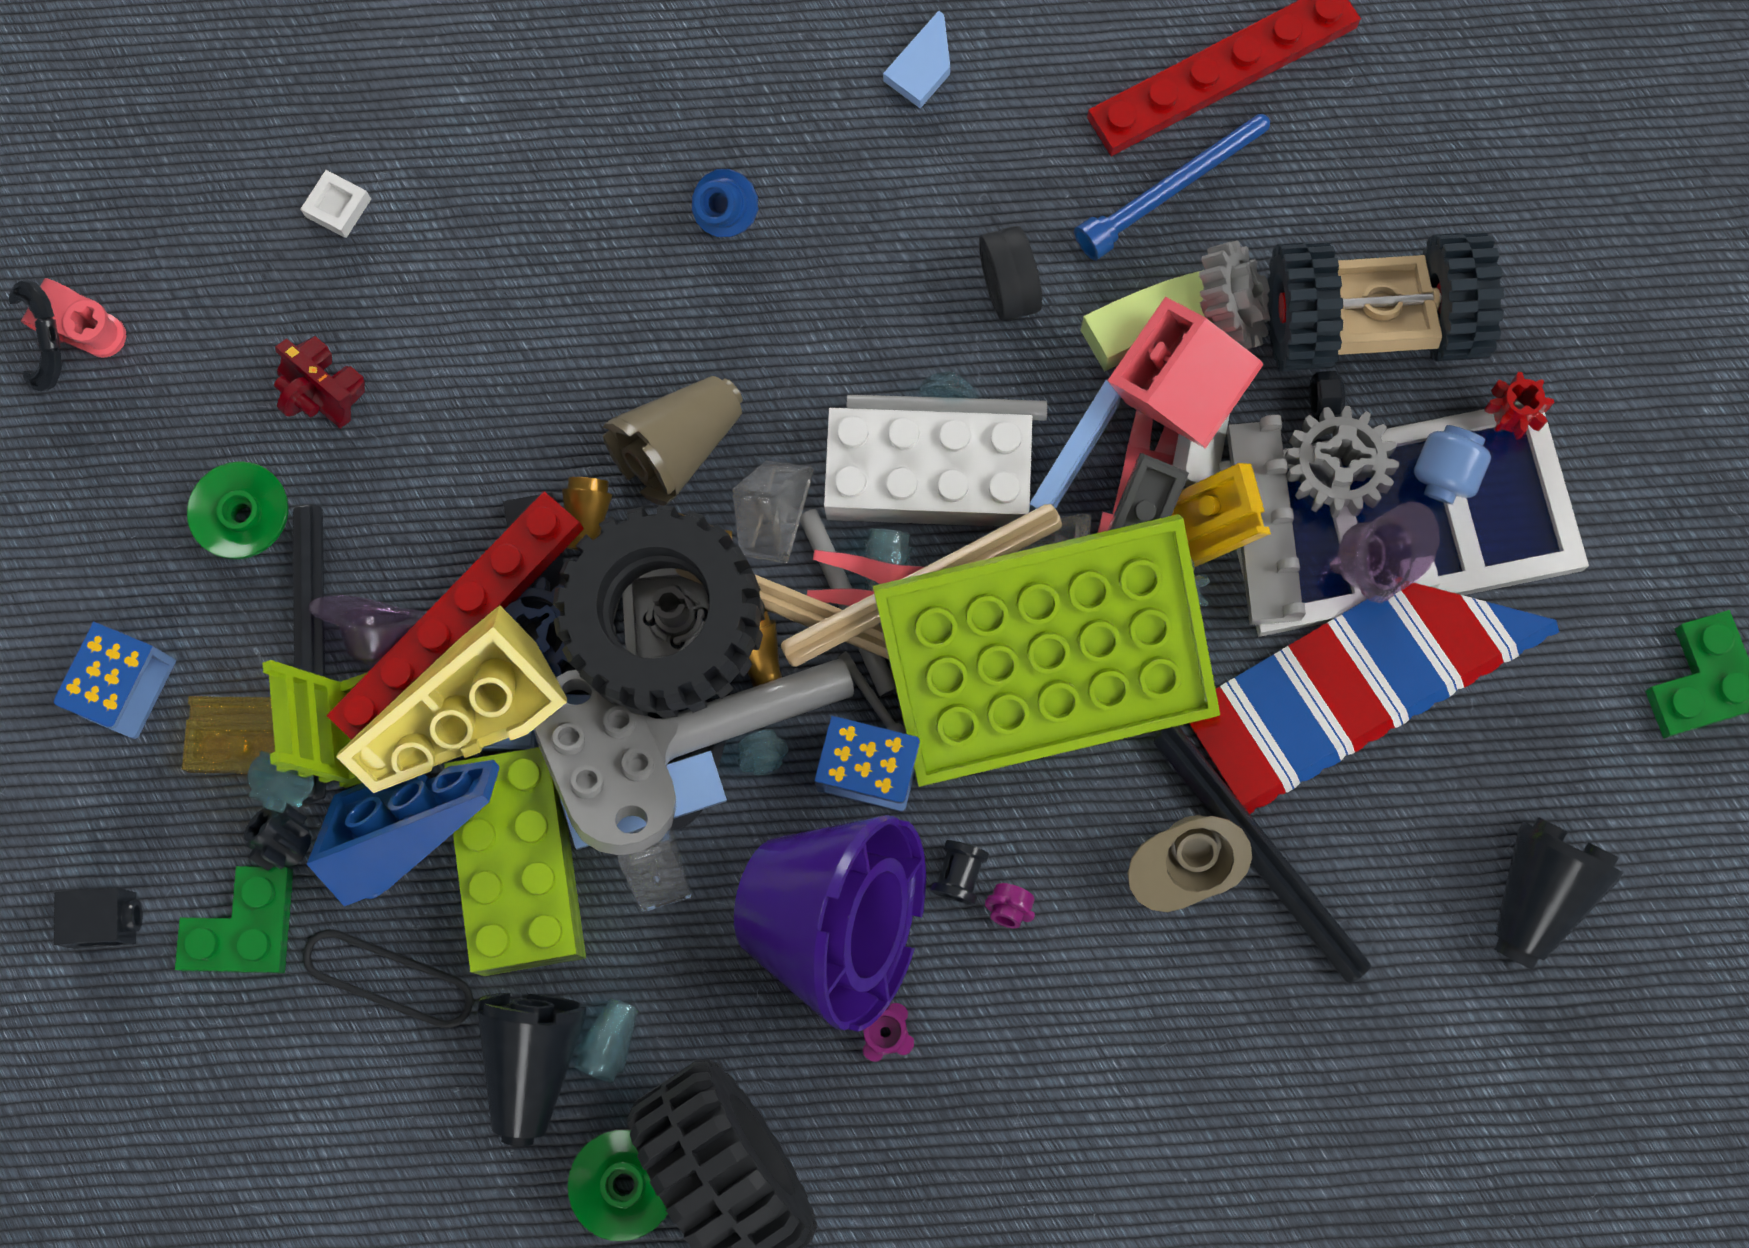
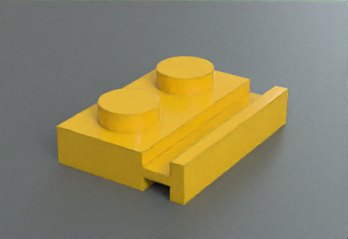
M1237 463L1183 489L1171 515L1179 514L1184 518L1193 568L1271 534L1270 528L1263 524L1261 513L1265 511L1252 464Z

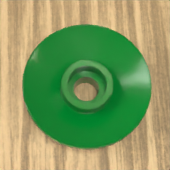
M244 461L226 463L209 471L194 487L187 506L188 525L195 540L213 555L225 559L249 558L269 548L282 533L288 517V499L281 482L266 468ZM244 508H250L251 514L249 518L242 523H238L236 520L238 512Z
M614 1130L592 1139L576 1156L568 1177V1197L576 1218L588 1231L610 1241H631L643 1237L657 1228L668 1215L665 1205L660 1197L656 1195L650 1184L651 1180L637 1157L638 1151L630 1138L631 1130ZM621 1174L630 1175L634 1181V1189L628 1195L620 1194L615 1187L616 1179Z

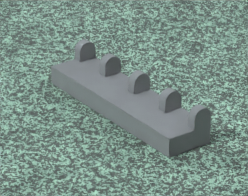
M1268 415L1262 417L1260 422L1232 424L1227 429L1231 466L1237 463L1252 464L1265 511L1261 513L1263 524L1269 527L1271 532L1270 535L1240 547L1250 625L1301 621L1306 614L1305 604L1302 603L1298 573L1300 564L1299 558L1296 556L1292 524L1294 516L1293 509L1290 508L1286 476L1288 468L1287 460L1284 459L1281 436L1282 420L1280 415Z

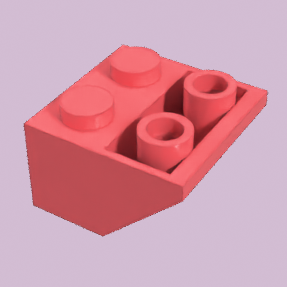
M1165 297L1107 381L1127 405L1206 449L1264 364L1206 317Z

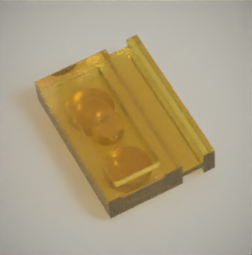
M188 697L190 716L189 719H186L182 770L188 773L290 774V771H277L276 765L270 763V754L275 752L271 697Z

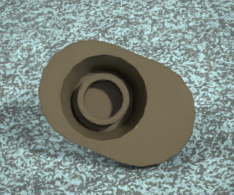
M1200 815L1185 817L1175 822L1168 830L1156 834L1140 845L1132 856L1127 873L1129 888L1137 901L1151 910L1171 912L1186 908L1238 885L1248 873L1251 864V843L1242 828L1228 819Z

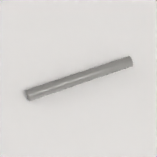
M847 395V408L1019 414L1032 415V420H1047V401Z
M812 509L801 514L798 518L813 551L836 552L817 510ZM819 562L831 589H853L844 569ZM838 604L839 608L842 610L849 607L847 605ZM857 647L879 696L885 697L896 692L893 675L885 658Z

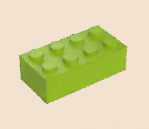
M536 747L444 763L445 768L449 766L495 760L500 767L489 803L453 833L470 972L481 976H488L586 959L568 822L565 819L561 798L540 748Z

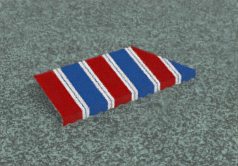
M1400 579L1216 688L1220 716L1189 724L1235 797L1248 813L1252 814L1256 808L1268 805L1278 795L1288 793L1296 788L1300 782L1310 780L1324 768H1329L1340 762L1346 755L1361 750L1368 742L1383 737L1390 729L1405 724L1412 716L1427 711L1434 703L1449 698L1458 689L1465 688L1474 683L1480 676L1493 672L1503 662L1515 659L1524 650L1533 648L1543 642L1546 637L1559 633L1557 621Z

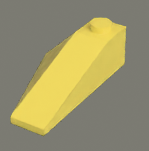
M499 605L456 641L342 748L336 757L373 793L431 772L434 766L457 757L464 756V758L478 754L483 747L507 738L512 741L527 735L567 703V697L537 643Z

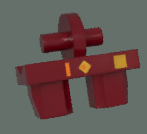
M316 336L297 346L287 338L275 346L276 353L281 356V362L277 369L279 378L274 382V387L281 392L277 401L278 410L288 417L303 411L310 418L320 411L340 429L351 421V406L365 393V380L363 376L351 366H345L332 377L326 373L324 369L332 364V353L328 346Z

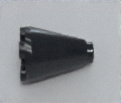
M1537 817L1533 826L1523 821L1518 830L1495 935L1499 939L1494 947V950L1532 970L1539 959L1545 960L1619 882L1623 871L1615 868L1619 857L1587 842L1583 851L1563 842L1568 832L1540 817Z

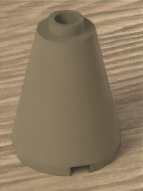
M716 376L707 377L610 419L603 426V428L609 430L603 434L604 443L611 458L626 479L629 481L636 475L646 486L640 493L656 505L665 506L675 499L742 415L740 405L743 401L742 395L730 380L726 378L721 380Z

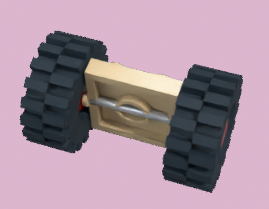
M1486 231L1432 235V238H1428L1426 242L1427 248H1424L1422 255L1338 260V258H1335V249L1329 241L1277 244L1272 250L1273 258H1270L1269 262L1271 273L1268 274V284L1270 291L1267 294L1269 297L1267 304L1269 305L1270 315L1268 324L1271 328L1270 343L1273 345L1272 354L1274 360H1276L1277 368L1280 371L1335 367V362L1338 361L1339 355L1424 349L1430 350V357L1432 360L1435 359V361L1490 358L1492 356L1491 353H1494L1497 349L1496 340H1500L1501 328L1499 321H1503L1504 310L1501 308V299H1504V287L1501 288L1500 284L1503 272L1502 266H1498L1497 263L1500 255L1498 248H1493L1495 242L1493 237L1488 236Z

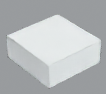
M325 170L300 210L306 218L347 238L369 204L371 197L366 190Z

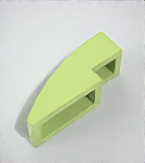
M1200 271L1145 288L1083 316L1081 332L1104 372L1121 362L1165 297L1204 316L1200 304L1203 300L1200 291L1204 290L1202 280L1199 277Z

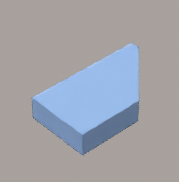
M938 11L883 73V82L919 108L927 102L950 75L949 51L943 13Z

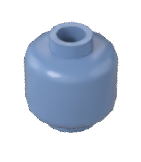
M1446 425L1444 431L1430 433L1414 468L1416 478L1427 485L1424 494L1453 505L1456 496L1462 498L1475 496L1491 461L1490 452L1483 446L1485 438L1452 425Z

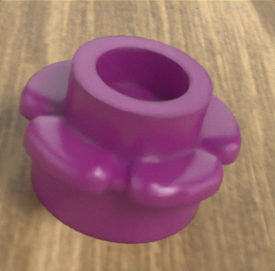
M998 883L995 885L992 895H989L985 900V907L991 912L990 918L1001 926L1016 929L1020 927L1022 921L1031 922L1035 917V913L1031 911L1035 901L1034 896L1019 886Z

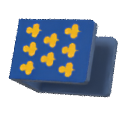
M93 621L54 698V704L96 724L136 739L139 737L176 660L152 645Z
M831 716L814 781L817 791L903 812L907 806L915 774L914 764L920 744L919 738Z

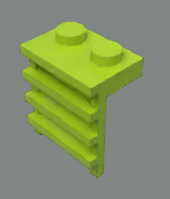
M273 660L263 662V673L269 674L275 752L270 754V763L276 765L277 771L287 772L296 770L298 771V776L304 778L316 775L319 776L320 782L327 783L335 780L339 781V786L344 788L362 783L336 757L338 752L351 739L326 715L367 673L339 682Z

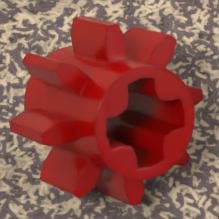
M1518 372L1512 379L1510 386L1500 379L1491 389L1496 398L1490 400L1484 408V412L1494 415L1497 423L1494 428L1496 432L1504 429L1514 432L1516 439H1521L1526 433L1528 425L1538 432L1543 428L1548 420L1542 413L1548 411L1554 404V399L1545 398L1542 388L1544 380L1540 379L1535 382L1531 379H1524L1523 373ZM1517 402L1524 406L1521 410L1515 407Z

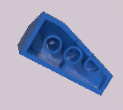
M495 760L449 766L440 772L437 777L428 778L423 774L376 793H373L362 783L335 794L307 865L344 907L365 898L373 899L378 897L489 803L500 768Z

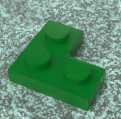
M1730 610L1683 623L1674 628L1692 675L1652 686L1645 690L1663 739L1749 714V657Z
M236 866L231 918L180 917L175 970L183 972L285 974L293 869L283 867L282 869L272 867L267 871L263 867Z

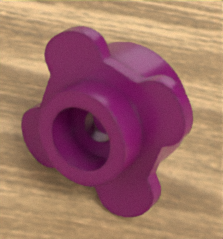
M892 1003L872 1025L863 1030L866 1042L863 1047V1054L868 1060L877 1062L887 1054L897 1052L900 1055H907L912 1051L914 1039L907 1032L905 1020L908 1017V1011L902 1004ZM883 1027L890 1029L891 1034L889 1037L881 1036L880 1031Z

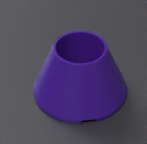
M886 815L773 838L764 842L754 852L742 874L734 906V929L740 947L836 1029H850L859 1032L872 1025L887 1009L906 975L915 948L907 947L906 943L913 916L923 917L926 894L925 856L918 832L910 822Z

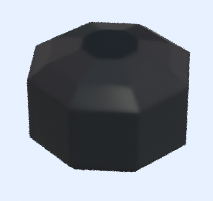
M1336 371L1315 372L1310 380L1309 397L1311 413L1318 422L1324 408L1329 407L1334 416L1339 417L1345 407V386Z

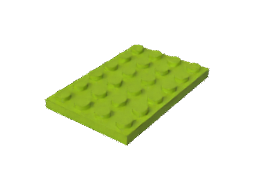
M1179 514L872 586L906 734L916 736L920 740L914 764L919 787L1220 716L1184 518Z

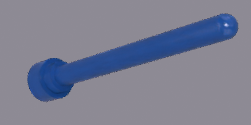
M1264 114L1254 116L1109 217H1090L1074 229V234L1081 249L1094 261L1113 250V243L1118 240L1120 232L1264 134L1270 127V119Z

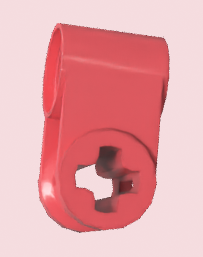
M44 278L40 287L50 300L54 313L52 318L56 319L60 343L65 342L101 358L113 356L121 350L126 340V329L121 321L108 314L105 308L96 301L86 298L54 280ZM28 307L21 322L36 331L35 321L37 319H34Z

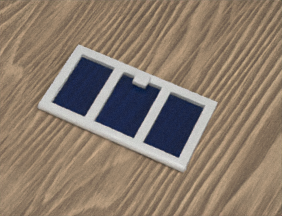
M1519 402L1515 404V407L1520 410L1524 407ZM1484 409L1388 428L1382 435L1381 440L1383 442L1393 441L1397 445L1394 452L1387 457L1399 462V467L1394 475H1388L1394 483L1387 494L1379 492L1381 500L1374 508L1366 505L1363 501V509L1358 516L1354 517L1349 512L1347 506L1342 508L1337 518L1331 516L1330 505L1323 504L1317 512L1311 510L1314 501L1312 496L1307 495L1301 499H1297L1295 496L1301 486L1300 481L1287 482L1290 508L1293 509L1294 516L1292 524L1296 556L1299 558L1300 564L1298 573L1302 603L1305 604L1306 614L1301 621L1255 625L1258 637L1325 624L1400 579L1460 595H1468L1584 571L1589 567L1548 422L1539 432L1533 430L1528 425V429L1521 439H1516L1514 432L1504 429L1496 432L1494 428L1497 423L1494 415L1484 412ZM1446 425L1460 427L1485 438L1483 446L1488 449L1491 455L1490 464L1477 494L1471 498L1456 496L1453 505L1426 496L1424 491L1427 485L1420 482L1414 473V468L1427 437L1432 432L1444 431ZM1283 449L1284 456L1288 449ZM1334 456V457H1336V458H1339L1340 467H1343V468H1347V467H1348V466L1343 465L1342 457H1340V456ZM1230 460L1219 462L1218 472L1231 467ZM1287 463L1288 471H1289V469H1291V468L1294 467L1295 465H1291V464H1288V463ZM1367 477L1365 481H1354L1350 485V490L1364 486L1371 478ZM1238 548L1236 550L1244 578L1241 548Z

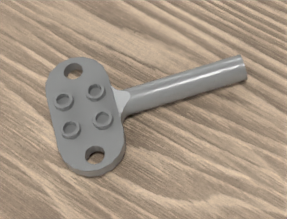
M841 658L725 696L722 699L713 700L706 703L707 708L692 713L690 709L678 712V717L655 719L648 715L643 716L631 713L622 705L616 706L582 679L577 670H572L556 677L565 695L572 690H583L589 693L591 697L586 702L578 705L565 703L535 728V735L571 825L581 840L600 852L626 855L642 852L660 842L672 826L676 811V795L672 778L667 769L670 760L852 697L854 687L846 664ZM627 816H637L646 822L643 830L633 834L624 833L619 830L617 824Z

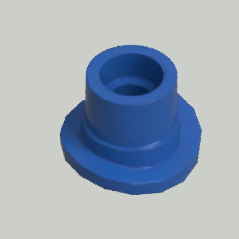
M716 169L706 174L696 185L692 196V212L696 223L705 232L716 237H734L745 232L754 223L758 212V196L752 183L743 174L731 169Z

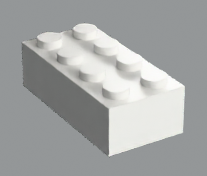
M829 408L824 501L827 520L999 527L1009 524L1029 513L1032 415Z

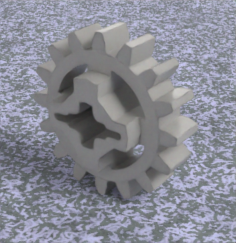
M1239 241L1209 247L1207 249L1208 255L1202 256L1201 259L1205 270L1199 272V277L1204 286V290L1200 291V295L1203 298L1200 304L1204 316L1211 318L1214 322L1213 324L1244 348L1250 349L1261 346L1263 344L1262 337L1268 336V330L1264 322L1270 321L1267 303L1269 302L1267 293L1270 289L1266 276L1260 275L1257 272L1258 262L1256 259L1249 260L1248 247H1241Z
M1345 406L1339 417H1335L1331 409L1326 407L1319 416V422L1309 415L1301 426L1303 431L1295 430L1289 443L1295 448L1288 449L1284 459L1287 460L1288 464L1295 466L1289 469L1286 475L1287 482L1300 481L1301 486L1295 496L1297 499L1304 498L1307 495L1312 496L1314 501L1311 510L1317 512L1323 504L1330 505L1331 516L1337 518L1342 508L1347 506L1353 517L1358 516L1363 509V501L1366 505L1374 508L1381 500L1379 492L1387 494L1392 487L1394 481L1388 475H1394L1399 467V462L1387 457L1394 452L1397 445L1393 441L1383 442L1381 440L1382 435L1387 429L1384 424L1374 429L1368 425L1371 413L1366 411L1357 420L1352 418L1350 406ZM1332 434V439L1328 442L1317 441L1315 446L1311 445L1318 438ZM1334 456H1340V457H1342L1343 465L1348 466V467H1347V468L1340 467L1339 458H1336V457H1334ZM1367 477L1371 478L1364 486L1350 490V485L1354 481H1365Z

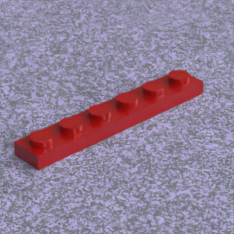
M1298 0L1088 109L1087 119L1110 156H1113L1351 32L1358 27L1361 18L1349 0Z
M544 491L326 716L352 740L465 633L499 605L505 610L510 603L516 601L584 530L581 523Z

